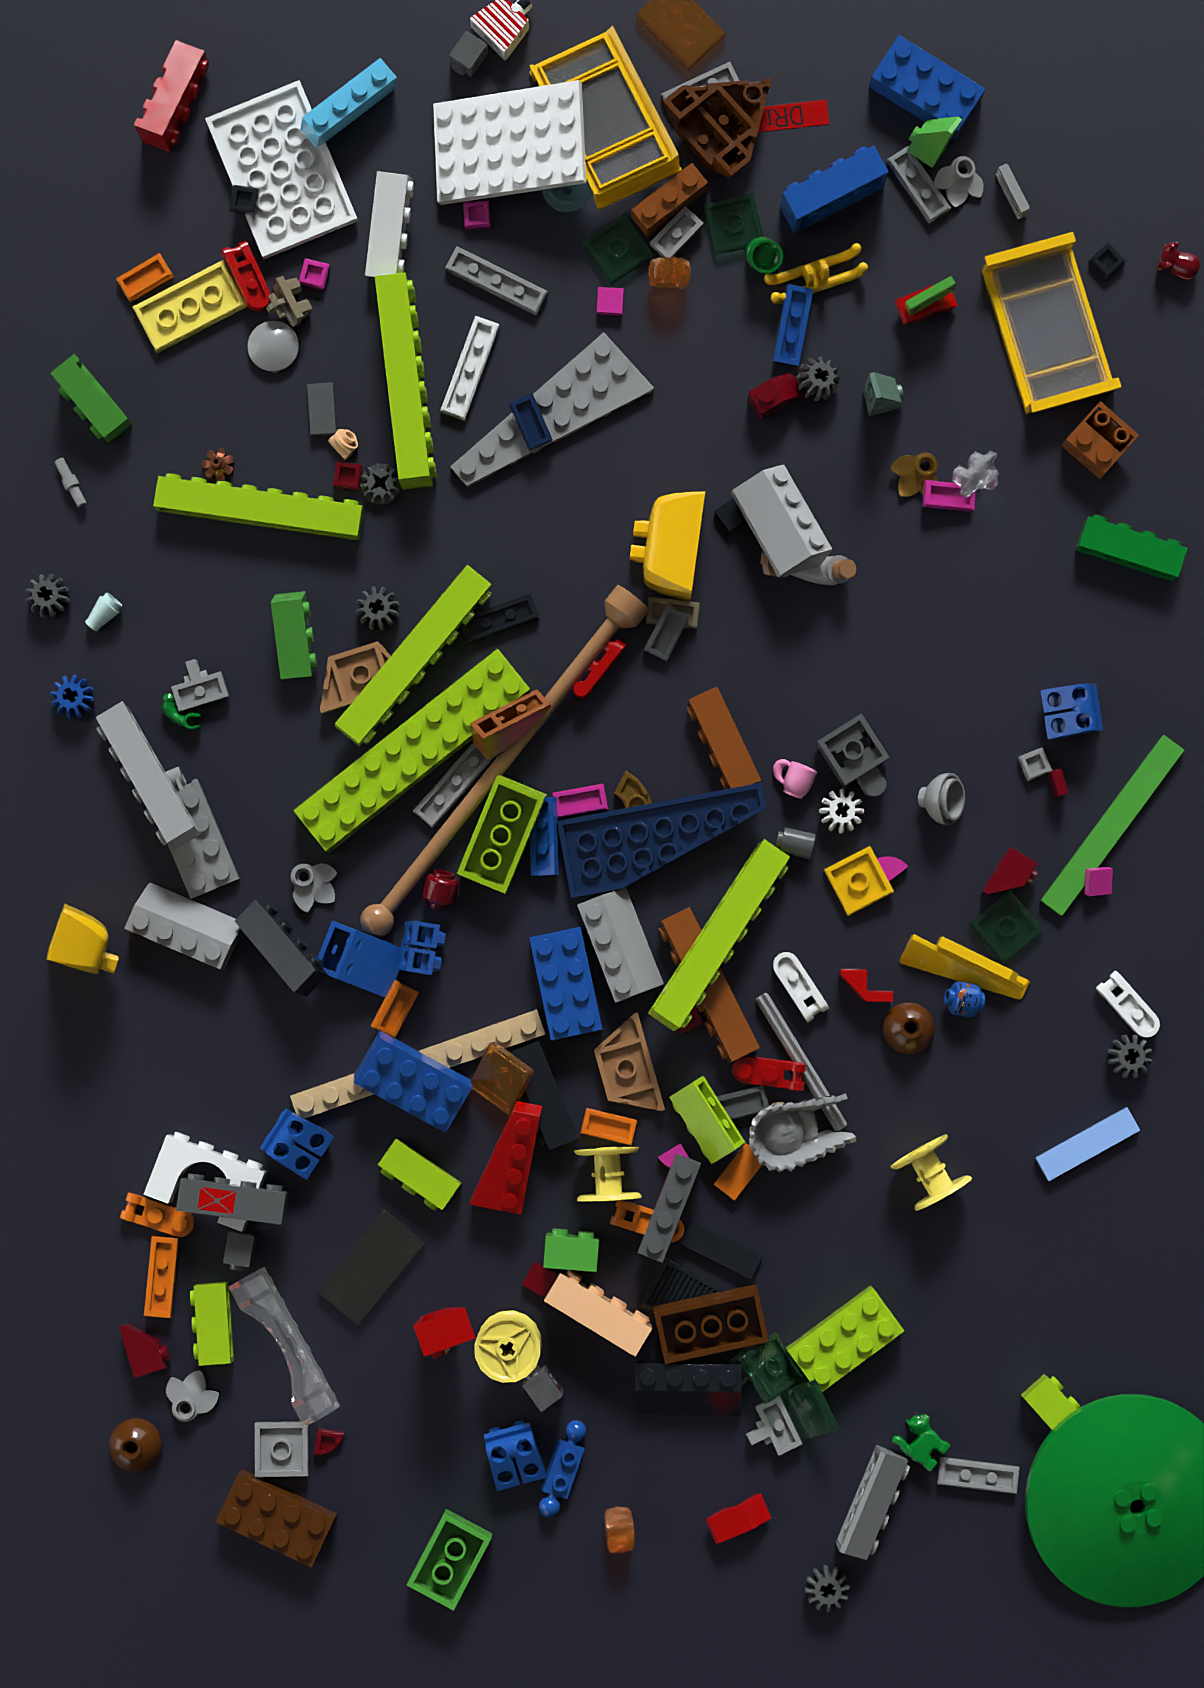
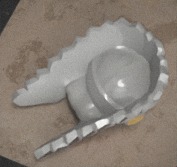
M846 1093L838 1096L831 1095L817 1099L813 1098L797 1103L776 1102L772 1103L768 1108L761 1110L752 1119L749 1133V1146L760 1165L767 1166L769 1171L777 1170L782 1172L787 1169L792 1172L796 1166L803 1167L806 1162L825 1157L826 1152L835 1153L836 1149L844 1148L846 1144L856 1142V1136L853 1133L831 1130L818 1133L817 1122L814 1119V1111L848 1099Z

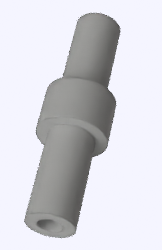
M64 458L57 459L54 463L63 478L61 482L65 490L70 492L78 508L86 505L87 502L78 487L80 483L76 475L71 473Z

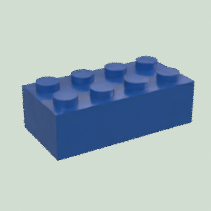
M898 35L871 76L869 88L924 122L930 119L960 117L962 121L952 137L954 141L978 106L985 92L984 87Z
M874 145L866 148V146L861 147L853 152L852 157L846 160L840 158L830 164L829 169L823 172L817 170L811 173L804 182L800 184L798 182L791 183L784 189L780 209L794 234L884 188L889 171Z
M581 927L530 937L551 1041L603 1030Z
M382 1031L378 1032L354 1073V1083L445 1133L472 1089L471 1080Z

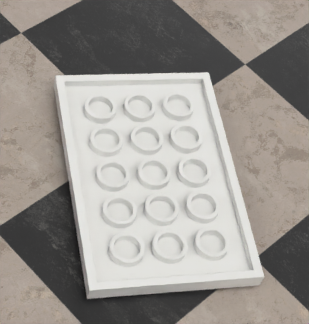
M300 80L205 118L232 185L258 188L260 190L256 216L246 214L245 216L263 259L358 221L326 142L316 148L300 130L302 117L312 110Z
M579 80L433 104L437 202L440 205L586 183L582 83Z

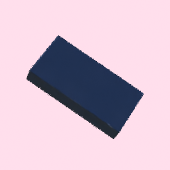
M533 393L508 403L528 451L553 441Z

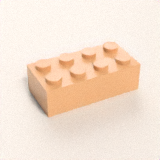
M561 1270L544 1301L636 1357L652 1330V1325L649 1323L650 1318L638 1310L633 1314L626 1309L627 1304L613 1296L612 1300L603 1295L604 1290L593 1283H590L589 1286L581 1282L582 1276L576 1272Z

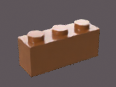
M691 163L631 209V219L648 238L673 219L684 206L688 207L707 192L708 182L694 164Z

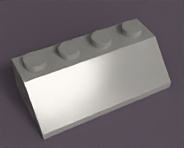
M785 465L762 470L732 490L731 494L778 578L818 567L832 551L829 542Z
M150 882L135 903L124 928L220 970H225L242 931L236 924L235 918Z
M626 888L598 896L577 905L615 1003L664 984Z
M879 1445L875 1446L835 1542L839 1552L867 1560L869 1554L873 1555L879 1543V1540L876 1539L879 1529H885L889 1519V1515L886 1514L889 1505L894 1506L899 1495L897 1486L900 1480H905L910 1466L906 1465L908 1462L906 1457Z

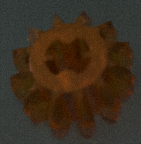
M658 257L650 261L648 269L650 285L664 289L681 288L689 285L691 277L689 261L676 257Z
M628 1507L607 1509L604 1514V1526L608 1550L611 1553L632 1551L635 1544V1535L631 1511Z

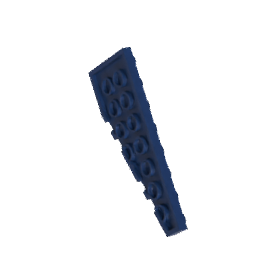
M762 783L557 821L571 898L623 889L767 809Z

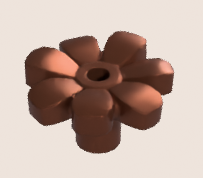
M218 449L217 454L212 450L206 453L209 460H203L201 466L203 469H208L205 472L207 478L212 479L216 476L217 481H224V474L232 475L234 470L229 465L234 463V458L231 455L226 456L224 449Z

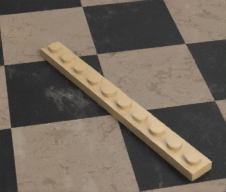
M534 1010L419 1050V1052L451 1068L545 1035V1031L538 1011ZM354 1074L291 1095L290 1097L296 1114L305 1119L374 1094L355 1084Z

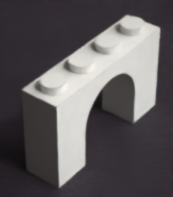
M175 1132L174 1136L170 1134L165 1137L144 1195L167 1204L172 1203L183 1174L190 1166L198 1162H208L219 1167L226 1178L230 1179V1184L240 1185L241 1181L256 1182L257 1188H262L268 1171L262 1169L263 1164L249 1159L247 1163L237 1160L239 1155L226 1150L223 1151V1154L213 1151L214 1146L199 1141L197 1145L189 1142V1136ZM219 1216L217 1223L243 1232L246 1230L249 1220Z

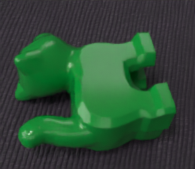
M926 1414L914 1415L910 1419H906V1423L911 1432L917 1434L918 1437L910 1444H907L901 1436H894L892 1442L897 1444L901 1451L911 1460L920 1463L931 1472L937 1464L936 1458L931 1456L932 1451L937 1450L943 1455L950 1447V1443L943 1441L930 1428V1418Z

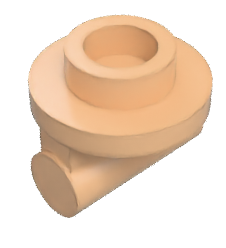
M339 429L328 440L344 460L350 458L353 451L358 447L357 438L350 430Z

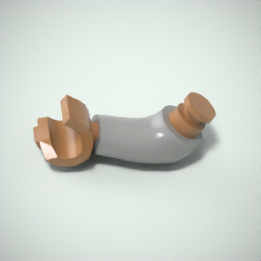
M762 553L760 563L763 564V574L778 577L765 553ZM842 555L827 556L820 566L791 575L809 582L833 586L845 583L849 578L853 577L856 573V565L852 560Z

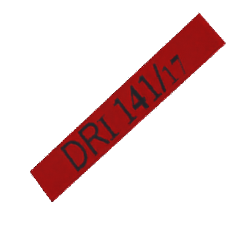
M827 100L765 106L758 132L829 124Z

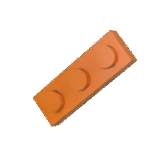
M152 1236L144 1316L172 1317L179 1238Z

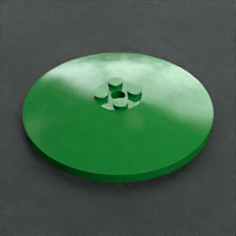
M1121 1394L1098 1399L1080 1407L1064 1418L1049 1433L1036 1453L1029 1471L1025 1491V1512L1030 1536L1036 1550L1051 1572L1063 1584L1083 1597L1098 1603L1117 1607H1141L1173 1598L1192 1587L1204 1576V1423L1181 1406L1162 1398L1142 1394ZM1134 1500H1142V1509L1136 1513L1131 1512V1503Z

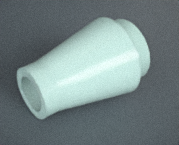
M105 593L104 596L99 597L85 623L97 632L103 625L120 613L119 609L122 607V604L109 593Z

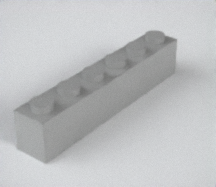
M122 701L98 715L96 719L100 726L97 727V730L103 740H109L112 745L108 749L116 762L121 761L123 768L120 771L127 782L132 781L135 788L132 792L138 802H144L147 807L144 811L147 819L151 824L156 823L159 828L156 834L163 845L168 844L173 850H176L199 836L201 833L130 709Z

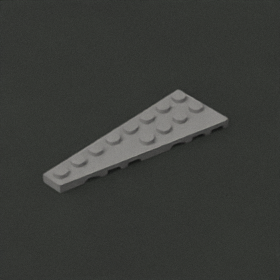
M603 332L533 394L553 441L528 451L514 416L511 413L452 464L450 468L467 487H470L493 475L498 470L512 465L529 454H534L541 448L588 426L591 422L611 414L620 407L629 405L634 400L650 394L654 387Z

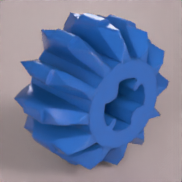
M73 675L71 681L68 677L63 676V685L58 682L54 683V686L59 689L58 692H50V696L57 698L51 702V705L59 707L57 713L59 715L66 713L68 719L73 718L74 712L77 717L82 718V709L87 712L91 711V708L86 705L87 702H95V698L87 696L94 692V689L86 687L88 681L84 678L79 681L77 675ZM71 692L78 694V697H74L76 699L74 702L67 700V697H71L69 695Z

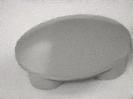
M268 321L260 324L252 331L248 340V353L251 360L259 368L271 373H277L290 366L296 359L300 348L297 335L293 329L280 321Z

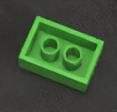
M446 1509L410 1576L407 1586L454 1611L493 1533Z

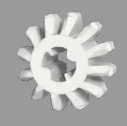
M840 789L839 798H837L833 791L829 793L832 801L823 798L822 803L828 808H820L819 813L828 814L821 821L824 824L831 820L832 823L828 828L830 831L835 828L836 824L839 825V833L844 832V825H846L849 831H852L854 826L851 821L856 824L861 823V819L855 816V814H863L864 809L855 808L862 801L861 799H857L854 802L851 801L854 792L851 791L846 798L844 797V789ZM837 805H841V808L845 806L848 809L845 813L846 817L841 818V814L840 816L836 815Z

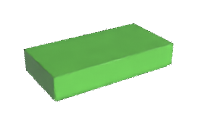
M952 276L907 300L906 309L909 314L913 315L954 292L956 283Z

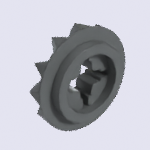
M379 463L367 467L361 476L360 488L364 497L375 504H387L393 501L401 490L397 470L388 464ZM374 476L379 477L381 480L387 478L385 481L387 492L381 487L374 489L376 485Z

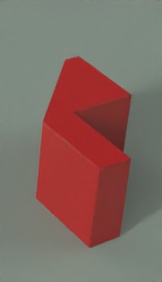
M934 285L895 300L903 324L921 322L934 313L954 309L958 304L953 292L913 315H910L907 311L906 301Z
M839 970V976L864 1002H893V991H867V970Z
M760 1493L751 1496L736 1506L723 1508L705 1520L715 1543L718 1544L756 1528L771 1519V1516Z

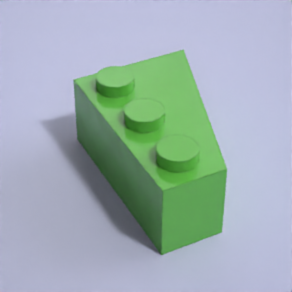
M75 354L51 372V375L60 384V387L57 389L66 401L69 399L74 401L77 405L73 408L82 420L89 419L93 424L89 429L99 440L104 437L110 443L132 425L122 410Z
M306 591L275 594L271 601L280 678L312 676L313 669L317 668L316 653H312L311 643H314L313 628H309L308 617H311L310 604L306 599Z

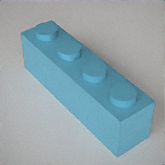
M379 58L304 115L300 130L316 148L320 147L392 92L395 88L397 77L383 60Z

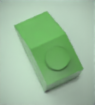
M960 117L930 119L921 128L916 126L909 137L912 143L907 152L933 168L946 150L962 119Z

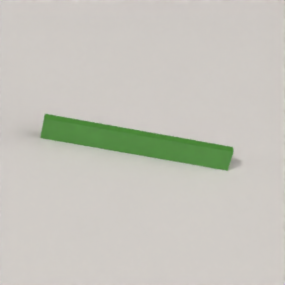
M1165 735L1161 736L1040 901L1060 916L1065 913L1085 886V869L1099 867L1184 752L1183 748Z

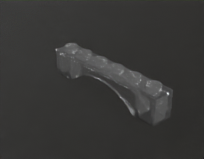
M263 1267L229 1286L228 1288L240 1310L259 1321L273 1335L280 1346L291 1375V1404L303 1426L305 1427L339 1408L340 1405L335 1393L327 1383L322 1369L314 1359L310 1347L302 1337L297 1323L289 1313L285 1301L280 1296L266 1268Z

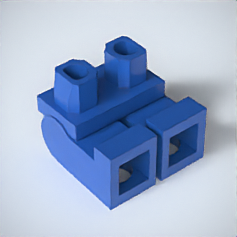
M1076 684L1040 690L1044 713L1054 714L1044 716L1047 738L1049 740H1060L1070 736L1103 730L1096 684Z
M419 921L405 922V934L400 949L401 959L397 969L432 975V971H440L441 957H436V952L431 951V948L443 947L446 934L439 931L440 925Z
M285 1108L260 1148L274 1160L307 1180L319 1162V1159L313 1153L322 1157L334 1136L324 1128L307 1121Z
M525 1420L516 1421L513 1427L506 1429L495 1427L489 1429L488 1434H484L488 1460L497 1491L520 1485L516 1462L523 1484L546 1478L544 1462L537 1447L530 1422ZM539 1467L533 1474L525 1472V1470ZM513 1474L510 1480H500V1477Z

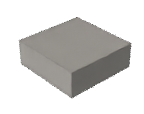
M1043 747L1018 757L1027 781L1052 771Z

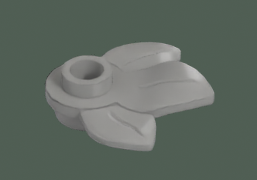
M965 156L957 157L950 166L941 168L934 179V188L946 189L947 200L953 207L961 205L968 195L980 198L983 193V181L975 173L974 162ZM959 166L965 168V174L959 172Z
M324 863L315 866L299 864L294 867L291 872V881L295 886L293 898L300 909L309 912L314 901L320 903H333L335 901V891L329 882L337 875L334 868ZM302 872L309 874V879L305 882L300 880Z
M201 1370L189 1374L183 1382L175 1377H171L166 1387L167 1397L173 1403V1415L182 1422L191 1421L198 1413L209 1412L219 1398L218 1392L206 1390V1379ZM183 1403L190 1405L188 1413L182 1411L181 1406Z

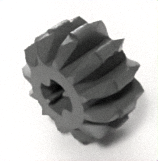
M822 356L818 357L816 361L813 358H809L806 364L800 366V373L796 376V381L801 383L798 386V390L806 391L805 398L813 395L815 402L819 401L821 397L827 400L831 394H835L838 390L837 385L841 378L836 376L838 368L830 367L831 360L824 363Z
M40 574L39 583L33 579L30 580L34 588L25 590L28 595H31L25 601L28 605H33L31 607L33 613L40 611V616L45 618L48 611L52 617H56L55 609L57 608L61 612L65 611L61 604L62 602H70L68 597L63 596L69 592V588L62 587L64 581L61 578L56 580L53 574H49L46 580L45 576ZM46 591H49L53 594L52 596L49 595L51 599L48 601L42 598L43 596H46L44 594Z
M371 587L372 595L369 596L366 591H363L362 595L366 600L359 599L356 601L357 605L364 607L356 610V614L363 616L360 620L362 625L369 622V629L373 630L376 623H378L379 629L382 631L384 630L383 622L386 621L390 626L394 624L390 616L399 617V613L392 609H396L400 605L397 601L391 602L395 598V594L392 592L386 596L387 589L385 587L381 588L379 594H377L375 587ZM378 603H381V606L384 610H379L377 614H375L374 610L372 609V606L377 607Z
M1122 1035V1043L1118 1040L1112 1042L1117 1050L1108 1049L1107 1053L1115 1055V1058L1108 1060V1064L1117 1063L1113 1072L1119 1073L1123 1069L1122 1078H1128L1130 1072L1133 1078H1138V1070L1142 1073L1148 1071L1143 1063L1152 1064L1151 1059L1145 1058L1146 1054L1152 1053V1049L1143 1050L1147 1041L1141 1040L1137 1044L1138 1035H1132L1130 1041L1127 1035ZM1129 1049L1130 1053H1135V1057L1132 1058L1131 1064L1130 1060H1125V1056L1128 1055Z
M823 1565L822 1574L819 1573L817 1568L813 1569L816 1578L807 1576L806 1581L811 1586L804 1588L805 1593L811 1594L807 1599L808 1602L814 1603L817 1601L815 1606L817 1610H820L825 1604L826 1611L831 1612V1604L833 1603L837 1609H840L841 1604L838 1599L847 1601L848 1596L843 1592L850 1590L849 1584L843 1583L847 1579L846 1575L841 1574L837 1576L839 1572L837 1567H834L831 1573H829L827 1565ZM831 1583L833 1591H827L826 1594H823L821 1586H827Z

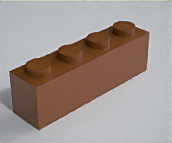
M718 687L689 699L688 703L690 706L686 708L692 722L697 720L701 730H698L697 733L702 744H708L712 752L708 756L714 769L719 767L722 773V777L719 780L723 789L760 783L761 778Z

